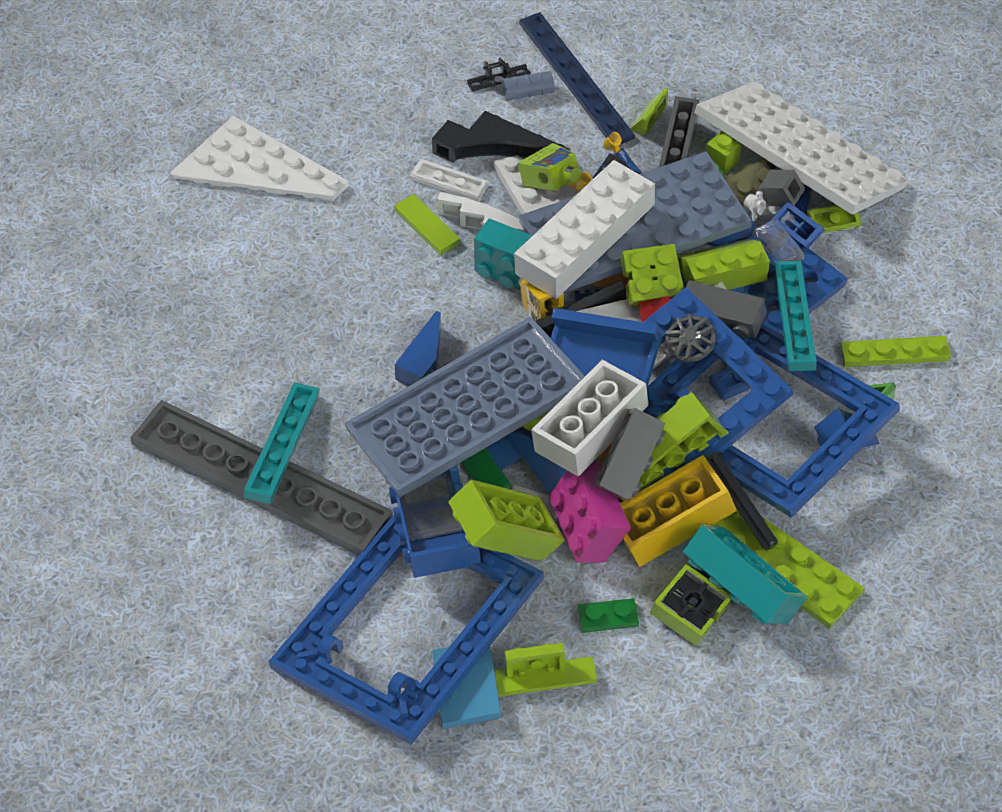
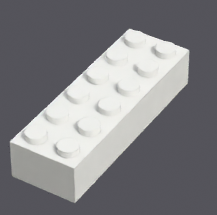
M613 160L514 253L515 274L557 299L655 205V183Z

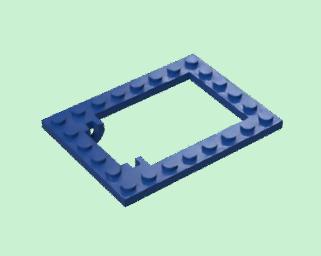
M687 287L644 322L658 324L662 335L661 345L665 342L666 331L677 321L678 317L681 319L686 317L687 314L706 317L716 332V342L711 352L751 391L718 417L719 421L729 432L722 438L716 435L708 440L709 446L701 452L698 449L691 451L685 456L684 463L678 467L665 468L663 470L664 475L650 485L702 455L707 458L717 451L723 453L793 395L792 388ZM693 321V325L697 324L699 321ZM689 322L683 323L682 325L688 328ZM711 333L707 335L705 338L710 340Z
M762 324L756 339L749 337L740 338L754 353L761 355L788 371L784 336ZM703 343L700 344V347L704 350L707 348ZM694 349L691 356H694V355H697V354H700V353H699L697 350ZM684 351L681 354V356H685L686 351ZM710 352L706 357L695 362L675 360L648 385V406L643 412L657 418L659 415L669 411L675 406L679 398L690 393L687 388L718 358ZM816 355V371L788 372L855 411V413L788 479H785L733 445L725 450L722 456L743 488L790 518L900 411L898 402Z
M425 512L409 515L412 533L451 526ZM393 515L269 660V665L275 671L412 745L543 581L544 571L510 554L479 547L481 563L471 564L468 568L500 585L421 682L402 672H397L389 682L386 695L331 665L330 650L337 653L343 650V641L332 634L400 555L402 549L406 547V544H400L397 528H402V525L395 523Z

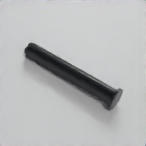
M717 451L708 456L706 460L729 491L737 511L763 550L773 549L778 544V540L723 460V453Z

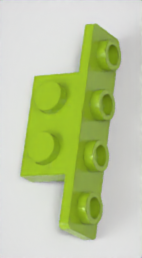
M563 642L505 651L506 669L495 670L499 697L597 682L593 657L565 660Z

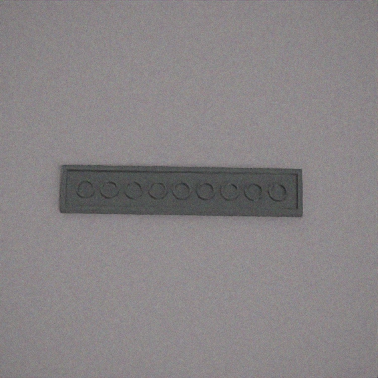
M163 400L157 404L130 437L131 444L358 555L364 551L393 516V510L293 462H289L271 505L244 498L245 486L263 448Z

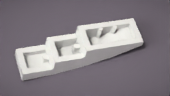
M443 192L439 193L437 199L438 215L460 218V226L481 230L490 218L525 232L519 223V219L506 212L469 198Z

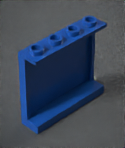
M554 308L551 318L555 326L551 340L584 376L601 360H604L643 381L648 387L662 340L658 324Z

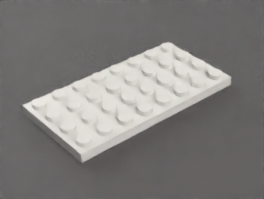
M757 82L748 83L697 104L694 111L695 114L782 170H795L802 183L852 215L903 190L909 182V179L902 176L900 171L886 166L879 158L867 154L860 146L848 142L838 132L824 127L819 120L805 115L800 108L786 103L781 96L770 93L764 89L763 85Z

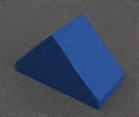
M789 202L771 219L774 225H777L784 233L795 239L805 249H808L825 231L822 226Z

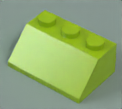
M750 238L677 256L679 268L686 284H688L689 280L711 286L723 282L726 289L731 290L767 281L770 260L761 241Z

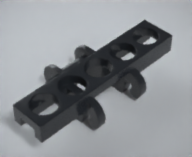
M500 57L498 62L488 64L485 61L483 66L485 75L468 79L467 84L471 92L502 84V82L494 80L496 76L506 79V76L512 78L513 76L529 75L531 72L530 70L528 71L526 64L510 68L509 64L505 63ZM500 67L502 73L492 75L491 69ZM519 70H524V71H525V72H522V73H518V74H517V71H519ZM475 82L480 83V84H478V85L471 86L472 83H475Z

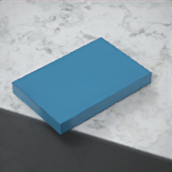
M491 646L440 708L444 729L502 718ZM449 647L432 650L434 665Z

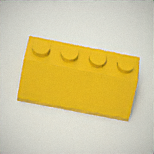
M704 455L638 492L634 498L631 497L630 500L620 503L631 528L622 540L637 565L641 567L693 537L702 524L713 525L737 510L729 491Z

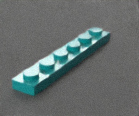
M801 261L775 262L774 271L788 371H816L817 361Z
M296 382L293 383L245 486L244 498L271 505L319 398L320 388Z

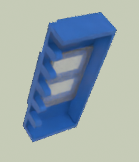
M458 464L402 497H399L392 487L388 488L391 504L397 503V507L393 508L395 523L402 525V528H397L400 544H406L407 547L402 549L405 566L411 565L414 578L470 567L471 564L481 563L479 547L472 546L466 540V533L461 524L454 518V511L448 502L463 488V483L460 482Z

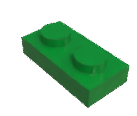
M634 598L578 604V615L582 633L639 627Z

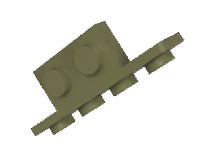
M763 157L757 163L751 162L742 171L736 174L731 173L724 179L743 206L746 197L749 194L756 195L760 191L759 187L769 171L777 166Z

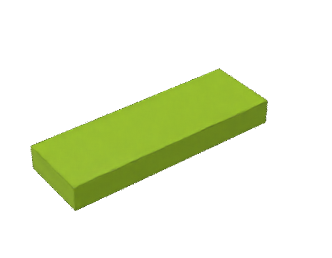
M415 194L394 205V211L440 256L461 244L460 238Z

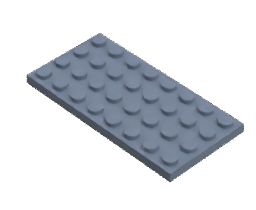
M707 151L641 173L639 175L655 183V205L563 293L622 273L620 256L623 251L675 244L676 253H680L751 228L752 220ZM574 197L519 215V223L525 233L533 236Z
M530 316L347 421L345 426L398 496L402 497L553 409L585 376Z

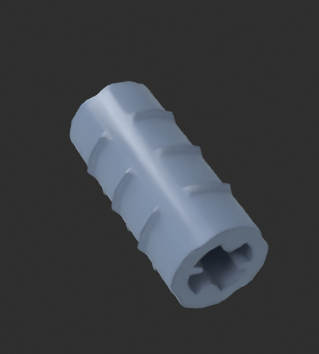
M550 71L537 72L535 74L502 79L503 93L506 101L553 93L554 80Z

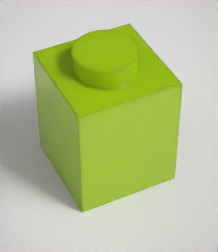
M721 131L707 143L706 151L712 161L719 165L725 175L740 162L742 143Z

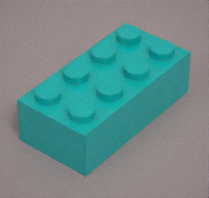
M702 524L683 550V553L690 558L688 562L700 571L705 570L711 575L709 580L722 589L725 587L732 593L731 599L741 606L746 605L753 611L751 615L762 624L776 625L789 623L808 598L805 593L725 527Z

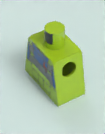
M554 143L518 163L522 185L526 187L555 191L570 182L577 183L581 178V171L578 168L575 153Z

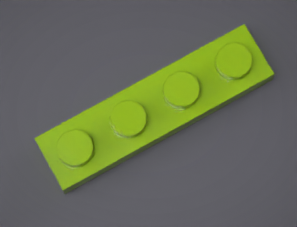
M946 336L844 341L840 345L844 367L950 361L951 358Z

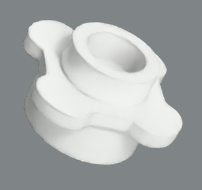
M758 191L756 195L749 194L744 201L743 208L753 221L757 219L758 215H762L766 209V202L763 200L762 191Z

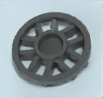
M687 314L686 317L681 319L678 317L677 321L665 333V344L669 354L682 362H695L706 357L712 351L716 342V332L713 325L706 317L691 316V314ZM693 321H699L697 324L693 325ZM689 322V327L684 328L682 324ZM711 333L710 340L705 338L707 335ZM671 337H677V338H678V339L670 340ZM701 343L708 345L705 350L700 347ZM674 346H678L675 352L671 348ZM687 349L685 356H681L683 350ZM694 349L697 350V351L700 353V354L691 356Z

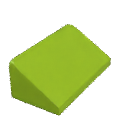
M664 88L651 99L630 129L633 132L643 136L647 135L667 107L668 89Z
M838 205L807 210L804 213L825 229L823 233L862 226L859 212L852 215Z

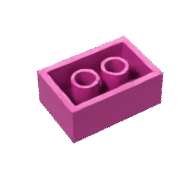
M592 462L579 476L567 470L549 495L560 526L568 541L569 548L573 553L575 561L579 563L605 562L631 529L618 498L593 486L603 465L602 462Z

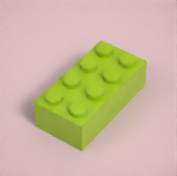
M470 480L448 501L454 511V518L461 524L466 533V540L474 547L541 561L546 559L565 541L545 504L538 496Z

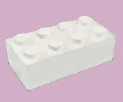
M601 360L531 429L534 451L579 476L614 441L628 409L637 408L643 411L648 406L646 383Z

